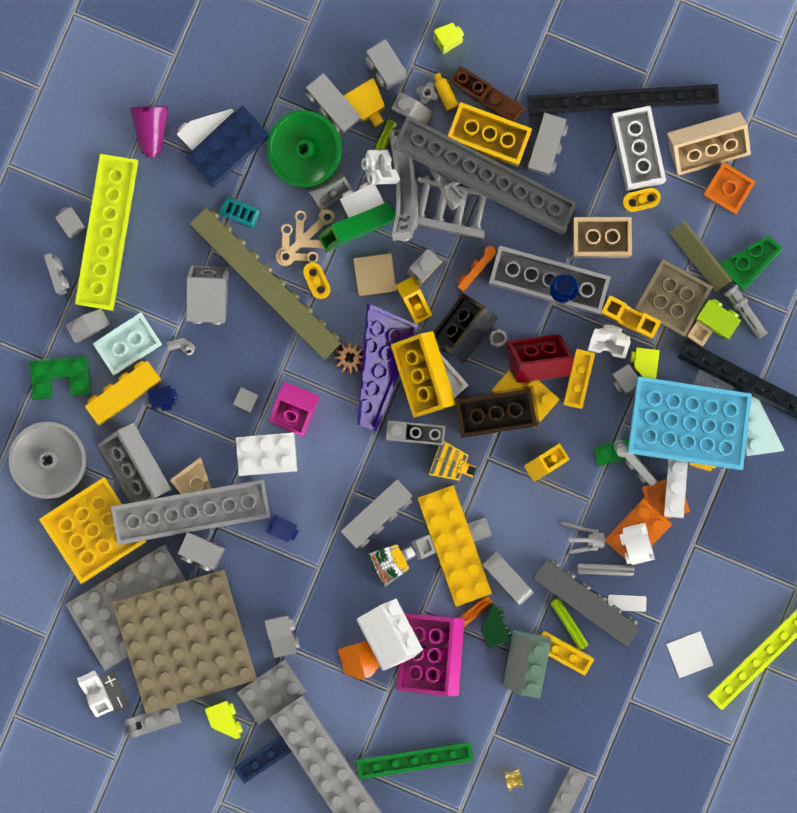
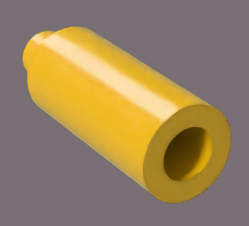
M440 73L434 75L433 77L436 81L434 86L446 111L457 108L459 104L447 79L442 78Z

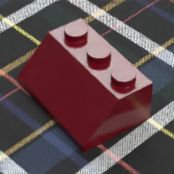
M560 334L506 341L510 371L517 383L571 376L574 357Z

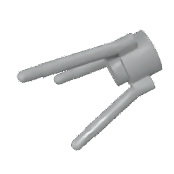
M563 521L560 522V525L591 533L588 534V538H568L569 542H587L588 546H590L568 551L569 554L598 551V548H604L605 535L604 533H599L598 529H589Z

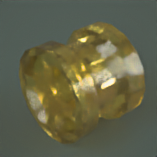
M519 768L515 769L514 772H504L508 791L513 790L515 787L523 788Z

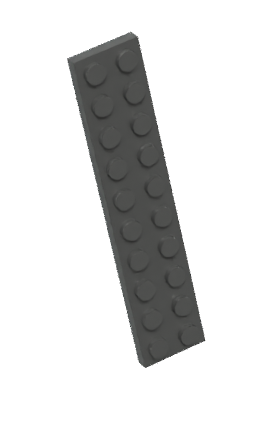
M407 115L393 149L562 236L564 235L576 202Z

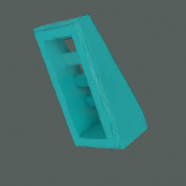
M229 197L225 198L219 215L252 229L255 228L261 214V210ZM229 203H232V208L228 214L226 213ZM236 206H239L237 215L233 216ZM244 208L246 209V212L243 219H241L240 215ZM250 211H251V212H253V215H252V217H251V219H250V222H249V221H246V220H247L248 215H249V213H250Z

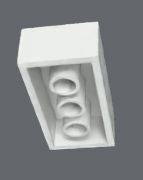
M647 106L613 113L611 122L626 191L664 184L666 177L651 107Z

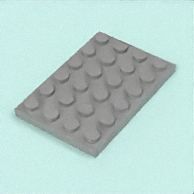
M164 544L65 605L102 667L106 670L128 657L112 602L186 580Z

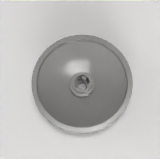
M40 422L27 427L15 438L9 452V469L14 481L24 492L37 498L53 499L68 494L79 484L86 470L87 456L81 439L70 428L55 422ZM48 457L52 458L51 464H47L46 459Z

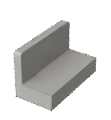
M338 168L325 182L316 186L305 187L321 211L340 199L342 194L353 190Z

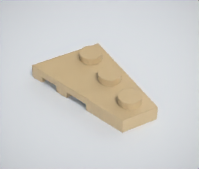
M201 457L170 480L180 494L211 489Z

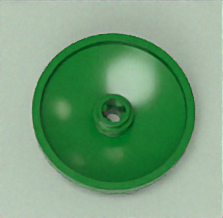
M299 110L286 114L273 126L267 141V156L273 171L284 182L297 187H312L325 182L335 173L341 161L342 142L337 128L327 117L315 111ZM306 145H308V152L305 150Z

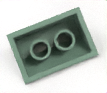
M513 630L503 687L523 696L540 699L551 637Z

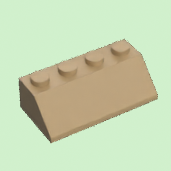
M741 112L667 133L669 149L678 176L751 155L748 126Z

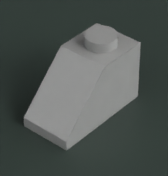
M399 92L391 108V113L403 119H406L408 115L425 125H428L433 115L430 109Z
M98 309L71 321L65 326L74 342L79 343L111 326L104 311Z

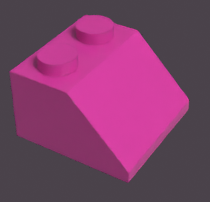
M284 382L268 422L304 437L320 396Z

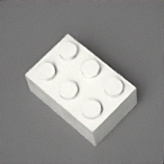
M294 432L236 437L239 476L298 471Z

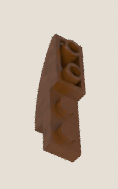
M462 66L458 68L450 80L451 84L499 117L502 116L505 119L516 122L525 109L523 105L496 90L491 84Z

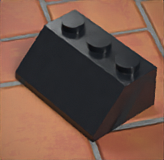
M463 293L434 331L437 345L464 364L498 317L487 307Z

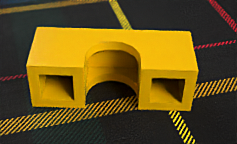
M611 295L607 298L600 314L649 340L653 339L662 322L646 313L630 308L625 302Z

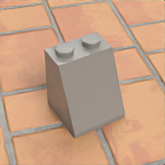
M191 265L187 276L186 321H191L193 324L210 322L213 325H220L225 323L227 317L229 267Z

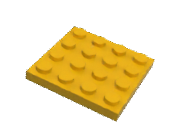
M105 477L39 519L81 584L147 542L144 540L117 545L111 506L122 505Z

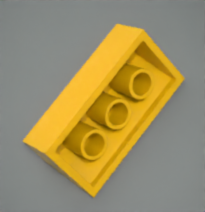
M433 331L421 333L391 344L413 418L456 405Z

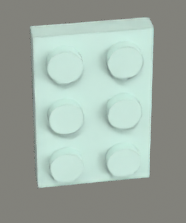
M139 313L94 342L93 345L113 376L160 347L162 343L144 315Z

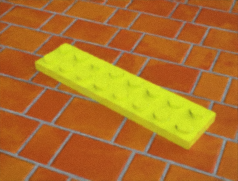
M100 154L75 305L114 311L139 162L136 159Z

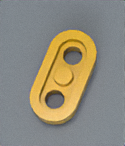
M647 188L628 193L623 198L622 204L626 211L637 212L657 206L661 195L657 189ZM648 195L653 196L654 200L652 202L647 200ZM629 200H634L635 205L630 206L628 203Z
M314 262L308 263L304 267L303 274L313 296L317 299L327 298L331 289L321 266ZM310 270H316L317 274L315 276H311L309 274ZM319 287H324L325 291L323 293H318L317 289Z

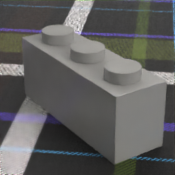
M324 73L306 87V98L312 104L315 102L319 107L318 112L327 117L342 135L360 120L361 116Z
M544 113L527 170L548 177L550 172L554 173L557 165L554 159L556 154L560 155L563 146L560 143L561 136H566L568 125H565L567 119Z

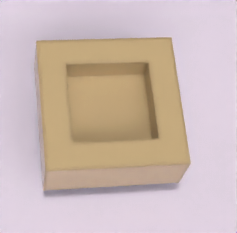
M697 320L686 337L703 347L713 330Z

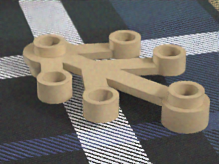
M324 209L320 211L319 219L304 234V221L307 216L304 211H297L294 214L296 220L295 242L291 246H289V235L292 233L293 228L289 224L281 226L282 247L276 252V260L280 265L288 266L293 261H308L310 263L318 261V254L313 251L307 254L295 252L300 247L324 249L320 240L309 239L324 225H329L334 221L335 216L331 210ZM299 213H303L304 215L302 220H298L297 215ZM325 214H330L328 221L324 220ZM285 226H289L290 231L288 233H284L283 228ZM284 253H288L289 258L287 260H283L282 255ZM311 254H315L313 261L309 260Z

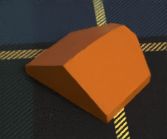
M368 641L338 649L346 675L361 680L371 677L380 666Z

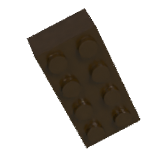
M533 385L463 396L455 400L461 438L536 427L540 423Z

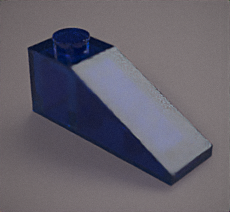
M274 515L266 532L289 542L290 540H295L299 530L296 529L298 525L280 515Z

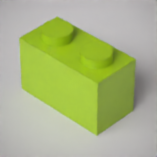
M709 299L696 316L695 321L698 320L712 329L713 333L727 341L741 322L738 318L739 315L730 309L727 311L722 308L723 304L716 299Z

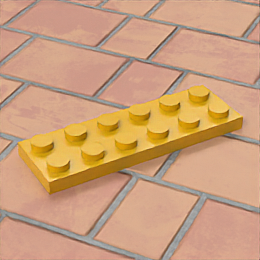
M454 485L418 497L417 499L455 606L457 607L491 595V589Z

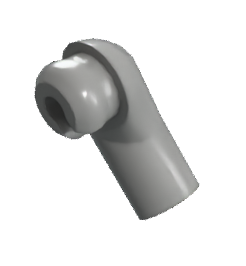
M185 338L167 342L169 351L180 349L186 355L194 353L195 346Z

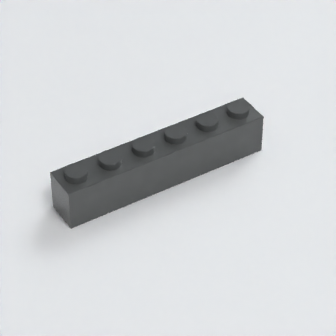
M545 559L532 578L627 647L641 629L637 626L639 622L631 616L628 618L624 617L621 614L623 611L616 605L609 606L606 603L607 599L599 593L594 595L590 592L592 589L584 582L579 584L575 581L576 576L568 570L564 573L559 569L561 565L556 561Z

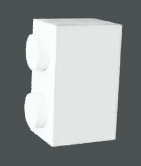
M367 182L359 186L360 190L356 192L350 190L342 194L343 198L340 199V202L348 218L384 204L376 185H370Z

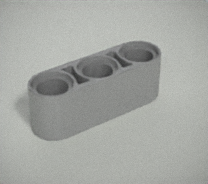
M497 552L482 564L519 605L534 593Z

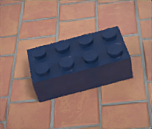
M241 106L192 150L186 158L214 188L268 139L269 133L244 106Z

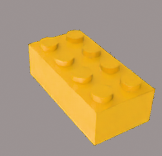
M460 102L448 137L487 157L518 168L532 128Z

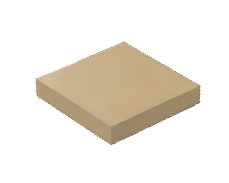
M391 253L353 258L359 297L397 291Z

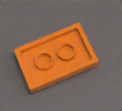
M643 498L605 538V541L626 559L625 553L627 548L626 545L622 546L620 540L623 528L645 523L652 546L668 530L672 523Z

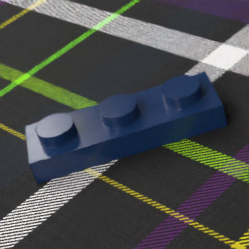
M279 736L236 765L234 769L245 784L292 751L283 737Z

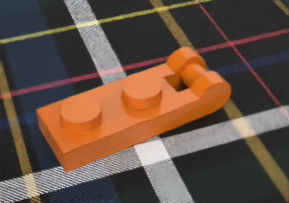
M493 246L486 247L483 258L480 261L476 259L469 267L471 269L468 275L463 274L457 281L459 284L457 289L463 293L494 258L496 249Z

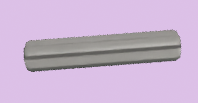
M579 563L577 565V573L633 576L634 566Z

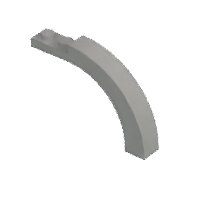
M392 130L390 142L394 169H396L400 181L396 184V216L392 237L393 241L399 240L404 242L413 238L414 229H417L416 164L415 160L393 149L400 130Z

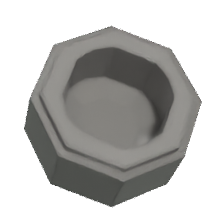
M501 329L493 330L488 337L490 345L495 348L504 347L508 340L506 332Z

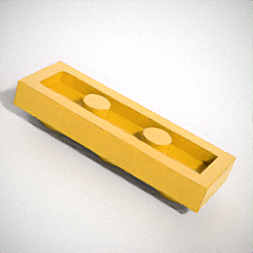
M576 349L563 405L578 409L583 408L595 353Z
M543 630L542 636L551 637L548 656L585 676L594 661V657Z

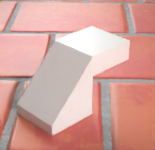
M96 671L77 678L80 687L86 694L89 707L96 717L114 710Z

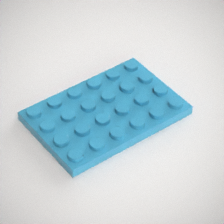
M638 376L628 453L743 470L752 394Z

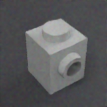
M629 364L611 375L615 381L613 385L619 393L626 394L628 392L631 395L635 392L637 375Z

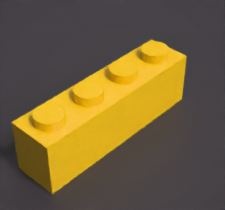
M140 361L133 367L135 370L130 374L128 372L122 374L118 378L119 382L115 385L109 384L103 389L104 393L100 396L94 395L87 400L88 404L85 408L98 425L101 426L162 381L148 361L145 363Z

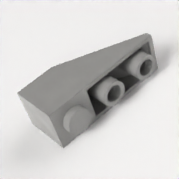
M388 420L387 441L444 445L445 426Z

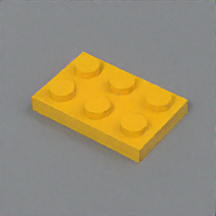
M510 370L492 389L494 392L533 385L539 422L560 400L539 380L517 383Z

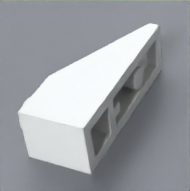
M233 109L192 120L188 124L185 122L178 128L179 132L177 135L192 151L235 112Z

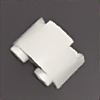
M368 150L365 158L362 159L361 166L365 170L367 181L370 185L397 184L400 181L396 169L392 170L391 168L392 159L388 150Z
M604 325L603 328H596L594 330L588 350L596 353L609 351L612 356L625 359L630 346V337H626L621 332L622 329L617 326Z
M641 523L623 528L620 540L622 546L626 545L627 548L625 553L627 564L635 565L655 560L646 524Z

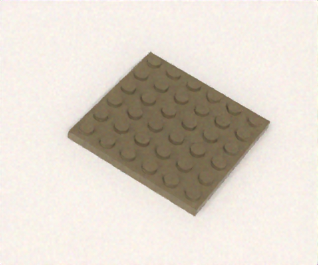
M224 569L112 602L146 713L257 679Z

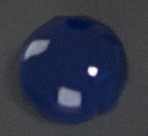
M569 273L556 275L550 283V295L559 303L564 304L575 299L579 292L578 280Z

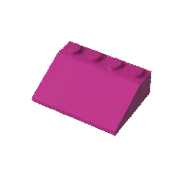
M404 613L423 650L414 658L399 664L397 690L440 696H459L465 618Z

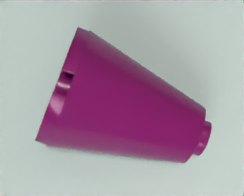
M168 106L131 107L130 113L141 153L145 154L146 157H157V153H161Z

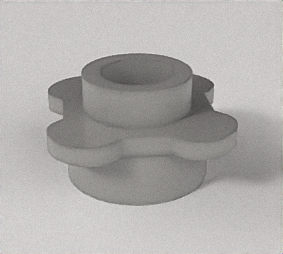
M431 82L427 83L426 86H419L416 89L422 104H427L438 98V94L434 91V84Z

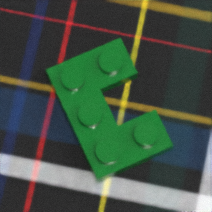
M87 356L29 361L33 400L53 398L51 379L69 378L71 396L91 395Z

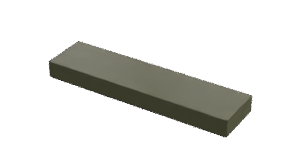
M685 220L669 232L708 283L713 286L716 293L732 281Z

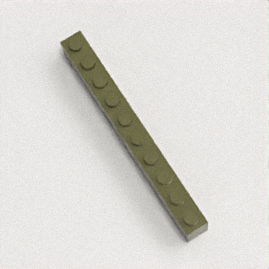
M205 208L190 225L324 361L327 360L340 347L341 343L339 340L341 338L334 331L330 333L325 328L327 324L320 317L316 319L312 315L314 311L307 304L303 306L298 301L300 297L293 290L289 292L285 288L287 284L280 277L276 279L271 274L273 270L267 263L262 265L258 261L260 256L253 249L249 252L245 247L247 243L240 236L236 238L232 234L234 230L226 222L222 224L218 220L220 216L213 209L209 211Z

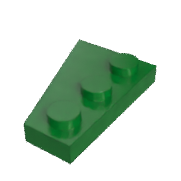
M767 236L719 264L732 279V282L745 291L783 248L770 236Z

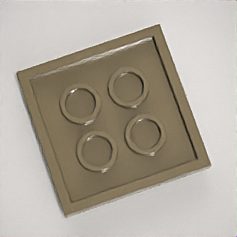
M662 259L634 310L646 313L662 321L661 325L685 337L713 286Z

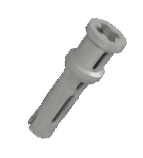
M736 284L723 293V295L728 297L733 304L732 308L739 311L757 339H760L768 331H766L747 304V297H743L738 290L739 286Z

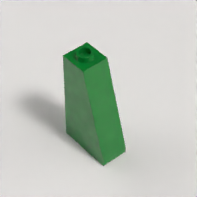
M387 202L330 225L318 237L325 252L328 253L390 225L395 221L396 212L390 203Z

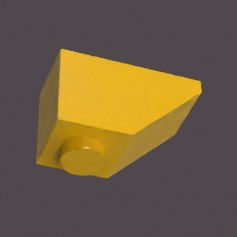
M413 277L395 285L415 324L432 316L425 298Z
M559 443L524 465L533 482L570 459Z

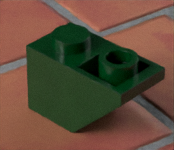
M496 604L491 606L481 628L488 649L510 641L509 636L512 635L508 624L504 625L502 621L505 615L501 606L497 607Z

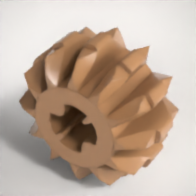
M348 342V348L341 344L340 346L343 351L336 349L335 352L340 356L334 357V360H341V362L335 366L338 368L343 365L342 373L345 372L346 368H349V374H352V368L358 373L359 368L357 365L362 367V362L359 360H362L363 356L359 355L363 353V348L356 351L359 346L358 343L354 345V348H351V342ZM346 354H354V362L350 363L348 361L347 363L345 361V359L347 358Z

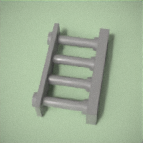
M418 177L417 184L423 185L418 204V227L478 240L484 239L485 231L481 230L482 227L480 225L486 199L490 198L473 189L455 186L466 199L467 195L479 197L473 225L465 227L462 223L466 200L464 204L457 207L454 221L452 223L444 222L443 215L446 200L442 192L440 193L436 216L433 219L425 218L426 215L424 213L430 187H439L436 181H433V177Z

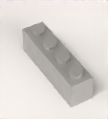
M397 479L351 521L341 533L355 548L359 546L363 548L370 542L368 539L373 533L377 535L384 529L382 526L387 520L391 522L399 515L396 512L401 507L405 509L413 502L410 499L413 495Z

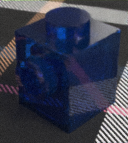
M171 385L148 391L152 410L161 409L162 412L172 410V406L176 405L175 400H178L176 388L172 389Z

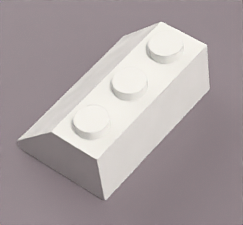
M397 599L384 603L356 619L382 671L414 658L423 650Z

